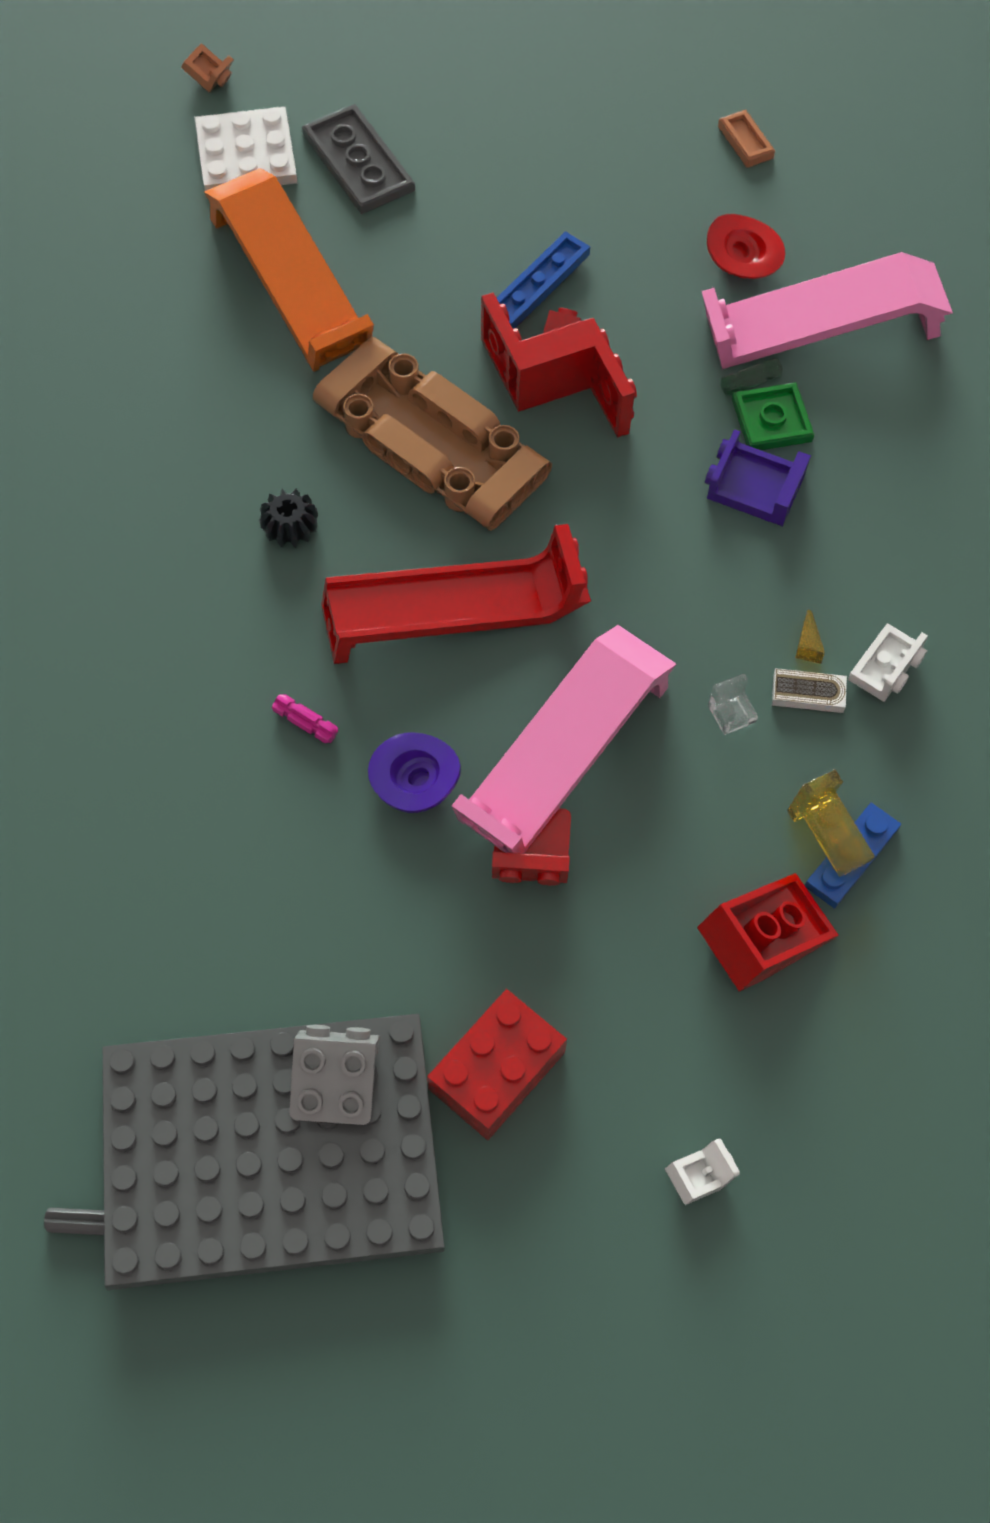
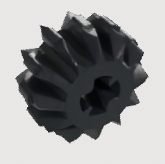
M282 488L280 496L277 497L269 494L268 503L261 504L260 526L265 531L269 542L277 540L281 548L286 542H291L296 548L299 539L308 542L310 533L316 532L317 508L312 504L309 495L300 496L297 488L291 494H287Z

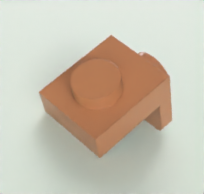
M201 43L183 62L181 68L210 93L217 84L222 87L231 77L232 72L229 68L234 59L228 56L222 62Z

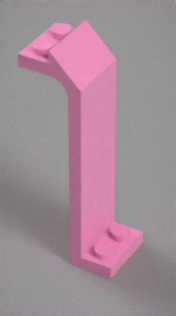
M903 252L726 305L724 299L718 300L715 288L702 291L707 321L722 370L913 313H918L927 340L940 337V323L945 322V315L953 313L935 264Z
M619 625L596 638L471 798L468 799L460 794L452 804L458 821L466 824L503 852L524 854L646 695L651 692L661 698L668 689V675L676 666V663Z

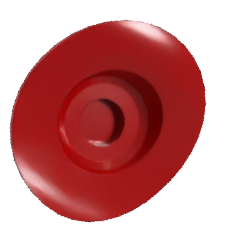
M724 214L718 216L708 229L707 248L709 254L719 268L731 275L748 279L764 278L774 274L785 260V246L781 237L771 227L759 220L739 214Z

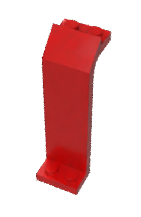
M569 524L555 525L547 548L540 554L527 559L326 577L321 606L334 664L348 663L351 649L355 648L356 644L551 624L591 602L587 588V571L585 567H581L578 558L579 544L575 537L572 538Z

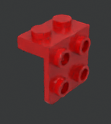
M559 808L524 854L503 852L494 845L492 878L506 883H519L522 880L537 881L539 884L548 886L567 883L570 860V811Z

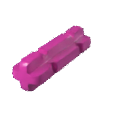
M279 694L272 705V710L282 717L286 716L288 721L310 735L312 733L315 734V738L323 743H331L338 733L336 725L328 720L323 721L322 716L301 703H295L296 701L286 694Z

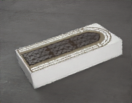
M775 668L773 674L772 706L844 713L846 708L847 676Z

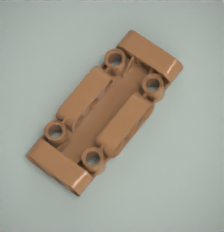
M376 337L366 340L323 378L313 392V401L344 423L346 431L350 436L362 438L366 447L373 454L427 493L438 492L445 497V503L451 510L457 512L464 511L490 531L496 529L546 480L552 469V462L531 447L524 446L519 442L520 436L515 428L509 425H500L496 415L437 372L431 371L427 375L419 371L418 362L414 356L404 353L398 354Z

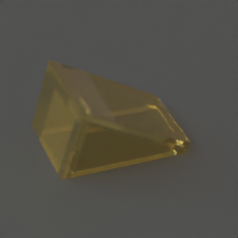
M807 610L795 658L821 664L825 651L811 610Z

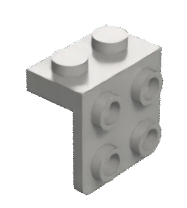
M307 1025L306 1030H300L294 1038L289 1110L291 1118L298 1121L356 1125L369 1123L372 1117L375 1058L379 1051L380 1035H370V1029L360 1027L347 1028L346 1033L330 1032V1027L326 1025Z

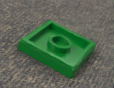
M797 382L733 392V406L747 446L758 450H767L813 442L814 432Z

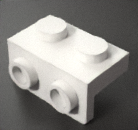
M887 623L853 668L848 680L885 702L892 691L898 694L909 678L906 672L910 666L916 669L924 659L928 650L924 649L923 646L928 635L921 632L918 638L914 640Z

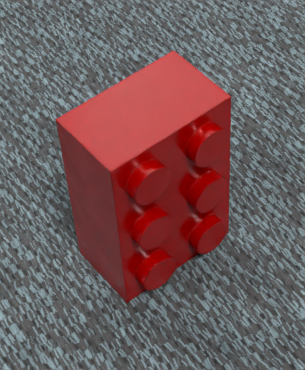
M506 988L427 1076L428 1090L488 1141L564 1055L567 1038Z

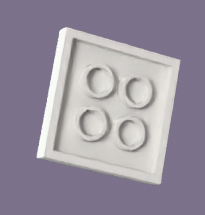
M286 107L195 117L205 191L259 168L276 176L281 185L297 183Z

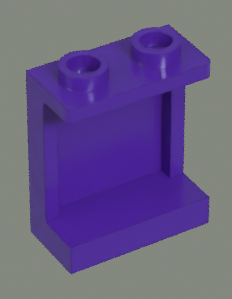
M734 429L730 439H723L719 447L717 458L720 460L718 465L711 464L706 475L705 484L709 485L707 499L783 527L806 475L811 455L798 451L794 462L740 443L741 431Z

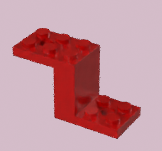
M494 292L481 296V340L518 412L591 388L617 438L629 434L631 419L634 418L633 403L637 397L636 387L632 379H627L619 355L617 353L613 354L609 347L607 333L604 329H599L593 317L522 340L518 329H513L509 322V313L505 304L498 302Z

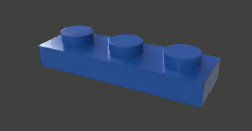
M871 802L809 877L805 887L835 909L896 834L901 823Z

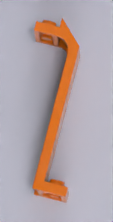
M259 168L204 192L210 202V219L215 228L217 229L227 224L230 226L313 372L319 370L320 366L355 351L372 337L374 324L369 315L366 314L358 318L276 176Z

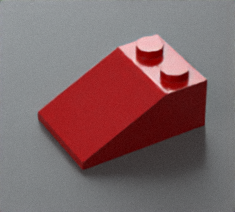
M796 873L720 904L697 926V929L739 992L769 978L839 935Z

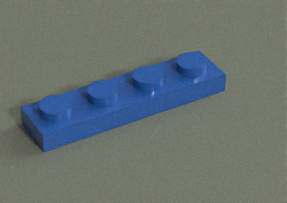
M565 231L496 297L500 304H505L509 313V322L513 329L590 255L589 245Z

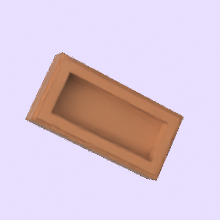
M746 110L719 119L718 128L747 168L774 158V148Z

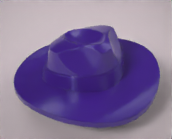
M415 732L398 734L384 741L374 751L368 765L369 781L379 798L392 808L407 813L424 812L439 805L455 788L461 774L459 758L449 745L431 735Z

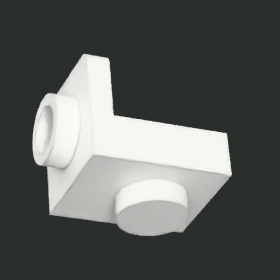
M721 1139L712 1141L704 1149L676 1160L665 1168L684 1205L721 1190L740 1174L732 1155L728 1152Z

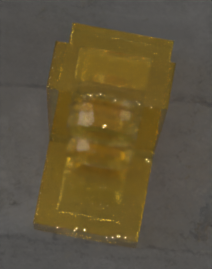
M835 769L804 784L787 811L794 823L803 818L805 819L838 876L841 877L871 862L875 856L836 793L843 781Z

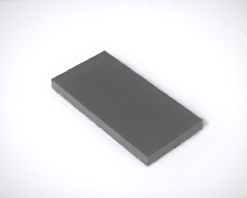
M356 104L302 126L304 137L361 214L415 191L413 179Z

